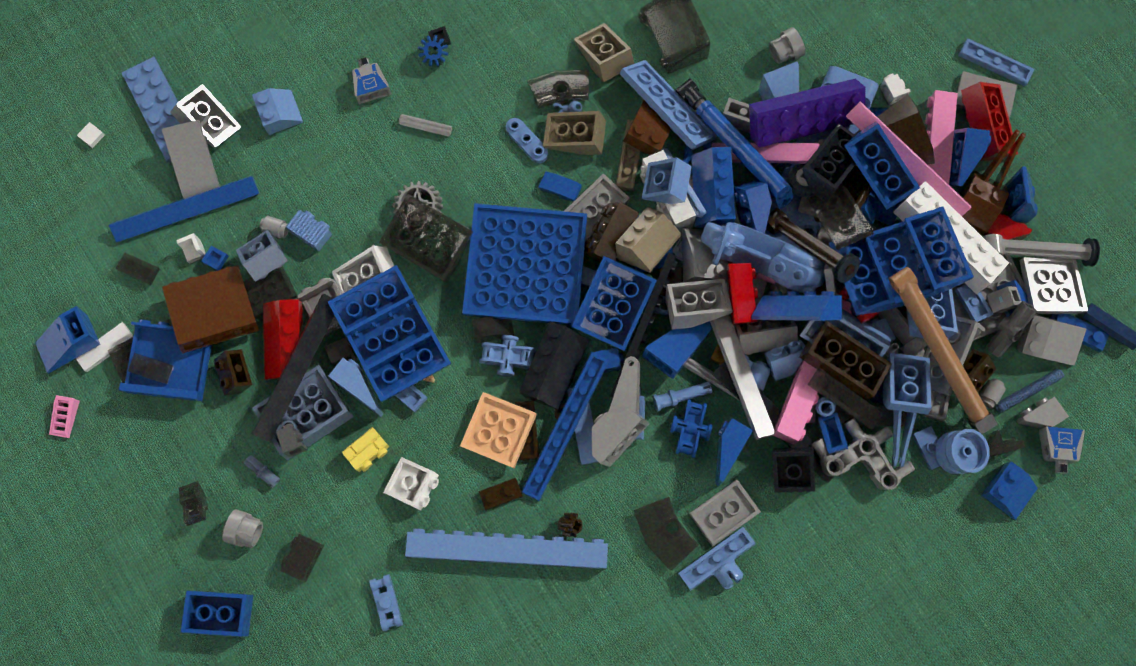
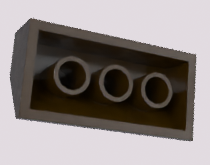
M827 320L823 322L809 339L799 356L800 359L863 400L875 397L892 363Z

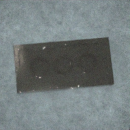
M841 183L827 203L815 195L808 198L810 206L836 250L874 234L872 227L844 183Z

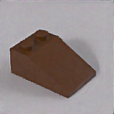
M643 100L623 142L650 156L661 151L671 127Z

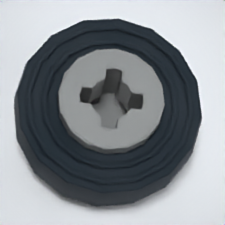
M797 164L792 167L786 177V182L792 187L793 194L800 197L813 195L809 190L807 181L803 179L805 176L802 168L805 164Z

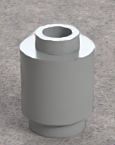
M266 216L260 222L261 232L269 230L273 237L279 239L281 237L286 238L289 232L286 228L287 223L284 220Z
M995 378L987 380L979 394L985 407L993 409L999 403L1006 390L1002 381Z

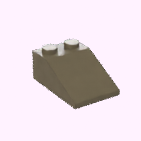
M605 23L574 38V42L590 67L603 82L618 75L622 68L634 64L631 48Z
M600 111L548 113L543 147L582 155H601L606 120Z

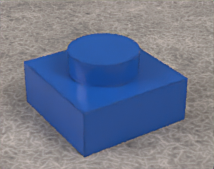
M210 246L201 262L219 271L229 256Z

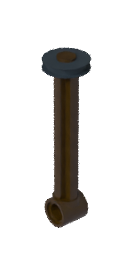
M775 208L769 214L766 229L774 235L776 233L782 234L833 268L836 280L845 283L857 273L860 266V259L851 253L843 256L790 222L788 216L779 208Z

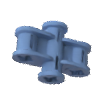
M503 335L501 338L503 344L489 342L481 344L483 351L479 363L500 366L497 374L502 376H514L513 367L529 369L534 359V353L537 351L533 347L516 346L519 338L512 335Z

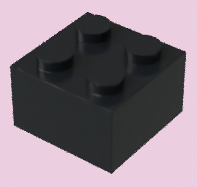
M813 447L773 448L774 492L815 491Z

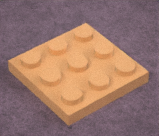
M483 392L460 446L515 468L537 414Z

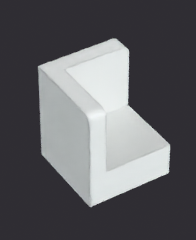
M194 233L177 240V244L183 249L189 264L205 256L206 252L202 242Z

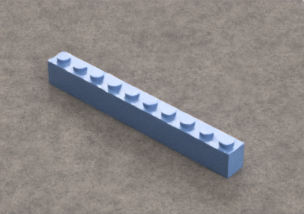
M413 529V532H407L405 556L409 558L607 569L608 544L604 543L602 539H592V543L584 542L583 538H572V541H564V537H552V540H544V536H532V539H524V535L512 534V538H504V534L492 533V537L484 536L485 533L473 532L472 536L464 535L465 532L453 531V534H445L444 530H433V533H425V529Z

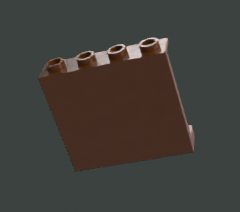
M238 265L228 266L219 271H211L205 275L190 277L187 280L172 282L162 286L177 343L182 354L259 331Z

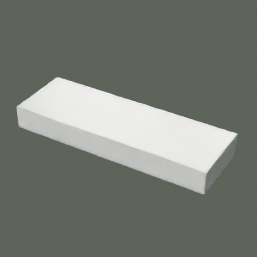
M121 322L98 339L100 342L99 346L77 357L76 360L85 372H89L133 340V335L127 326Z

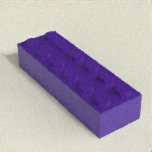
M855 78L749 104L750 137L760 148L833 130L838 124L843 127L853 125L846 115L860 101L865 105L866 87Z

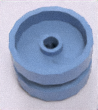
M974 429L947 432L938 439L935 447L939 465L950 474L976 473L987 465L990 456L989 445L980 432Z

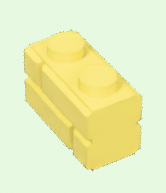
M372 427L347 447L342 454L358 472L361 470L364 472L372 466L371 462L374 459H380L387 454L388 451L386 449L389 448V445Z

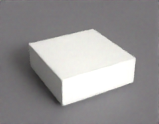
M89 122L77 136L93 148L105 134Z

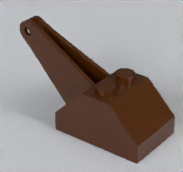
M1018 129L1014 131L1008 142L983 174L973 169L959 195L971 205V209L962 217L981 236L990 229L1008 198V189L1002 183L1026 136L1022 132L1018 137L1020 133ZM1012 147L995 180L991 179L990 177Z

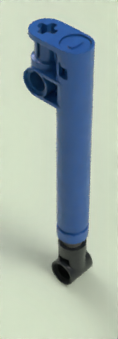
M688 79L676 88L675 91L696 110V114L727 147H731L734 155L753 174L754 180L767 183L770 197H773L776 206L782 209L790 204L793 199L792 187L710 101H706V98L699 92L696 83L692 79Z

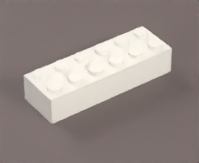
M925 181L920 185V189L912 193L893 213L904 222L905 218L944 206L974 276L973 279L965 282V284L978 294L996 279L1009 262Z

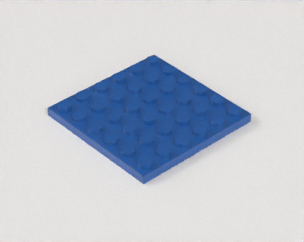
M474 203L462 314L466 316L572 325L579 311L587 213Z

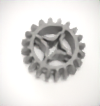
M420 181L416 185L410 182V187L407 188L404 185V191L398 190L399 196H394L396 202L392 206L395 208L393 213L397 215L396 219L401 221L402 226L407 225L410 230L414 226L415 230L418 231L420 226H422L423 230H426L427 224L432 227V221L438 222L437 216L442 215L440 210L443 209V204H441L443 200L439 196V191H434L433 185L428 187L426 182L422 186ZM421 195L428 196L433 202L423 200ZM420 202L421 206L419 205V208L416 210L415 206L417 207V204ZM404 210H408V212H413L414 218L406 215L404 213Z

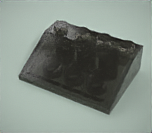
M407 193L379 243L448 283L458 266L473 231Z

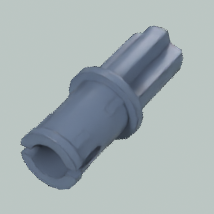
M250 455L245 459L244 465L271 488L280 481V478L271 472L267 465L264 466L254 456Z

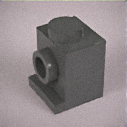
M293 424L284 425L280 430L276 431L282 451L286 456L292 457L308 450L307 446L301 442L303 437L300 430H296Z

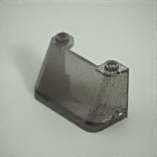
M652 0L640 8V13H638L639 20L646 26L649 25L662 52L659 59L661 67L666 69L668 74L708 59L710 40L691 0Z

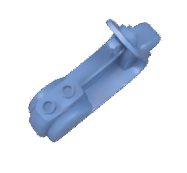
M708 222L704 227L701 241L709 246L710 249H713L712 253L715 254L712 261L713 265L717 266L720 259L733 263H751V267L755 268L757 273L772 278L781 286L793 291H799V293L815 291V288L824 284L825 263L806 250L737 223L729 222L720 226Z

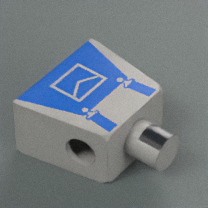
M368 58L359 59V68L352 71L354 92L358 104L392 95L378 64H370Z
M1047 426L1039 429L1044 461L1055 462V473L1067 474L1068 463H1075L1080 460L1085 430Z

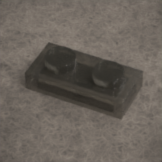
M127 253L123 254L116 267V270L148 285H152L160 270L158 267Z

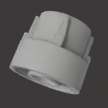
M793 27L781 32L779 38L769 42L770 53L777 64L789 59L795 61L805 56L803 40L798 31Z
M235 509L226 521L222 536L223 542L235 546L253 548L261 536L263 522L258 518L252 517L249 513Z

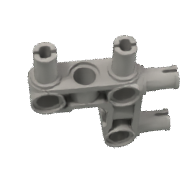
M855 418L844 424L853 438L852 442L848 444V449L828 454L827 447L822 438L811 444L821 459L819 461L825 475H840L850 470V467L855 463L863 462L870 473L869 477L878 489L881 490L896 488L903 477L915 470L910 461H906L903 467L898 466L894 469L884 455L880 444L893 437L889 427H885L873 435L863 433ZM863 442L868 444L867 452L862 449ZM830 462L836 465L834 473L829 469ZM885 476H887L890 480L888 486H886L883 482Z

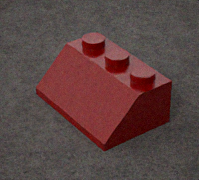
M751 263L728 264L729 297L733 310L731 313L732 324L757 322V320H752V314L757 307L755 306V299L758 298L757 287H753V279H756L755 268L751 267Z

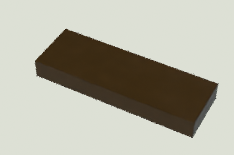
M534 400L515 402V405L535 412ZM536 418L519 456L520 461L539 458Z

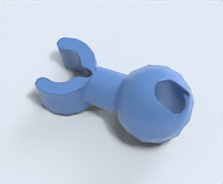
M572 101L569 105L563 106L559 103L553 104L555 108L559 107L562 109L558 113L582 111V104L578 101Z

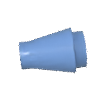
M819 397L816 403L817 413L824 417L832 415L836 409L835 402L828 397Z

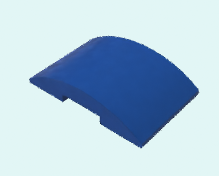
M944 206L905 218L904 222L870 233L864 231L828 244L830 248L843 256L851 253L860 259L857 273L852 279L844 283L856 315L876 313L904 306L905 304L900 295L891 286L889 277L905 267L910 268L918 280L917 285L925 299L954 288L974 277Z
M397 265L328 301L381 402L451 365Z

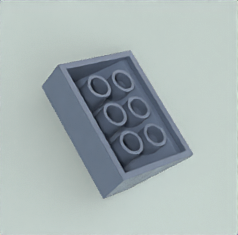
M318 365L305 373L276 431L280 430L284 425L293 424L294 428L300 430L303 441L301 442L309 447L354 416L325 372ZM269 397L252 408L258 419ZM275 432L272 442L279 454L286 460H289L292 457H288L283 453L277 433Z

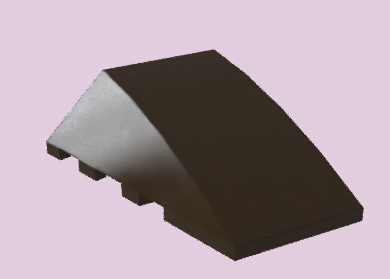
M907 93L895 104L888 107L886 111L877 116V118L927 165L935 164L933 146L921 115Z

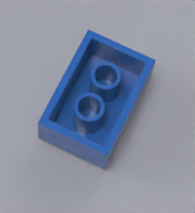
M186 591L181 633L249 636L253 595Z

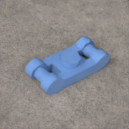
M385 575L379 580H376V578L370 580V587L374 595L382 630H389V627L395 625L396 627L402 626L403 621L390 575ZM386 586L387 592L380 593L379 588ZM393 612L394 617L387 619L386 614Z

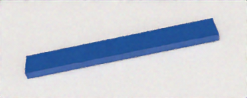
M252 175L109 224V227L116 242L257 195L260 192Z
M591 352L522 493L540 501L610 360Z

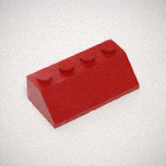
M978 82L961 90L962 103L965 105L966 119L969 122L970 128L990 131L991 143L980 161H992L1008 142L1013 132L1000 84ZM1012 147L1010 148V150L1008 151V153L1006 154V156H1005L1004 158L1008 157V155H1009V153H1010Z
M299 299L276 300L263 303L265 380L280 378L303 333L302 302Z

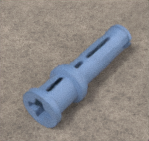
M707 381L678 391L668 390V393L658 396L654 394L652 399L655 409L658 412L661 411V408L675 407L678 405V402L711 394L712 387L708 388L711 384Z

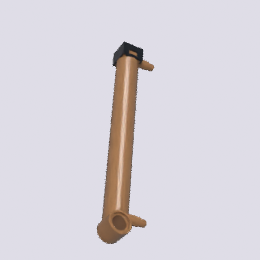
M905 267L889 277L891 286L900 295L968 418L966 419L971 428L984 434L998 425L993 414L986 409L917 285L918 280L912 270Z

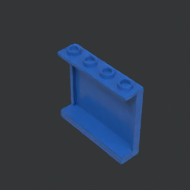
M141 319L139 322H131V325L135 326L125 383H120L119 391L129 394L202 402L212 345L182 354L173 326H170V323L158 322V324H151V321Z

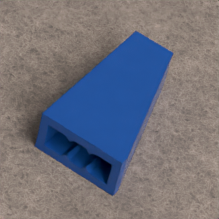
M710 321L691 328L671 330L645 348L642 357L674 379L712 332L713 328Z

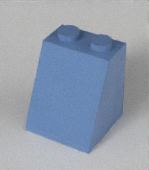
M797 61L763 75L758 89L763 101L799 92V64Z

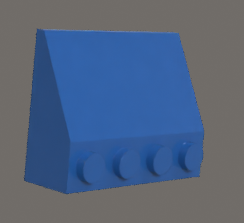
M603 256L571 327L626 351L657 280Z

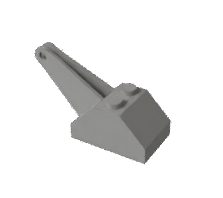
M632 356L626 358L609 412L600 414L594 420L595 424L592 426V456L600 464L609 467L649 425L639 415L640 362Z

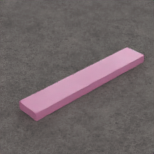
M712 143V147H727L724 143ZM750 143L768 163L806 164L821 146L819 143H776L759 148L755 143ZM731 151L732 163H742Z

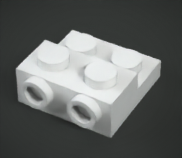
M401 457L383 493L421 511L423 507L428 505L430 501L429 494L432 489L437 487L439 475L432 470Z

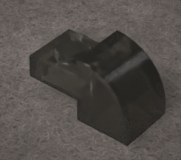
M196 481L179 487V502L183 507V522L185 525L189 526L206 520L208 504L199 482Z

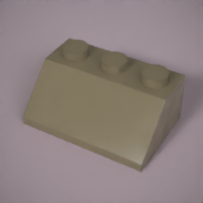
M647 207L615 243L617 258L647 272H651L680 238L681 233L664 213Z

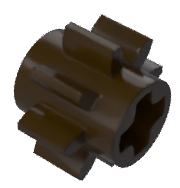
M564 513V516L559 519L558 530L563 531L562 536L577 537V534L581 532L583 524L582 520L577 519L578 514Z

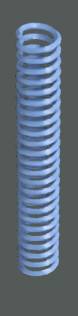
M1059 369L1053 370V372L999 401L998 407L995 406L999 413L1007 411V409L1012 408L1015 404L1017 405L1020 401L1022 402L1025 398L1028 399V397L1033 396L1038 391L1049 387V385L1051 386V384L1056 383L1059 379L1061 380L1064 378V374Z

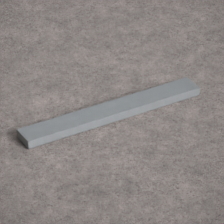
M729 314L711 320V326L750 427L753 430L755 440L773 436L776 433Z

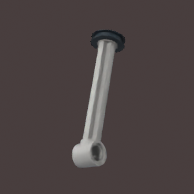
M1000 234L983 236L1002 256L1017 255L1081 259L1084 266L1093 267L1097 264L1100 255V245L1095 238H1087L1083 244L1007 240L1003 239Z

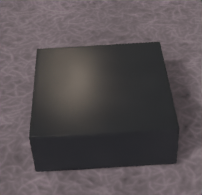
M445 26L428 31L431 41L434 40V35H437V43L440 39H444L440 46L451 44Z

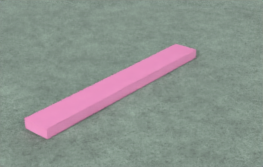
M861 101L846 115L861 131L874 122L878 123L919 186L926 181L961 216L971 209V205Z

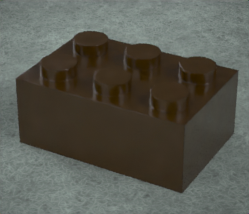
M621 202L609 203L603 207L599 222L597 221L592 228L593 234L591 238H588L585 242L584 254L601 263L603 256L614 261L616 260L617 251L615 243L632 225L639 212Z

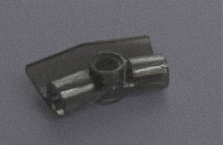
M558 70L527 80L538 109L552 105L554 102L563 105L568 103L570 99L572 101H589V70Z
M669 497L634 510L646 545L670 571L699 545L681 526ZM667 524H675L677 532L670 534L666 529Z

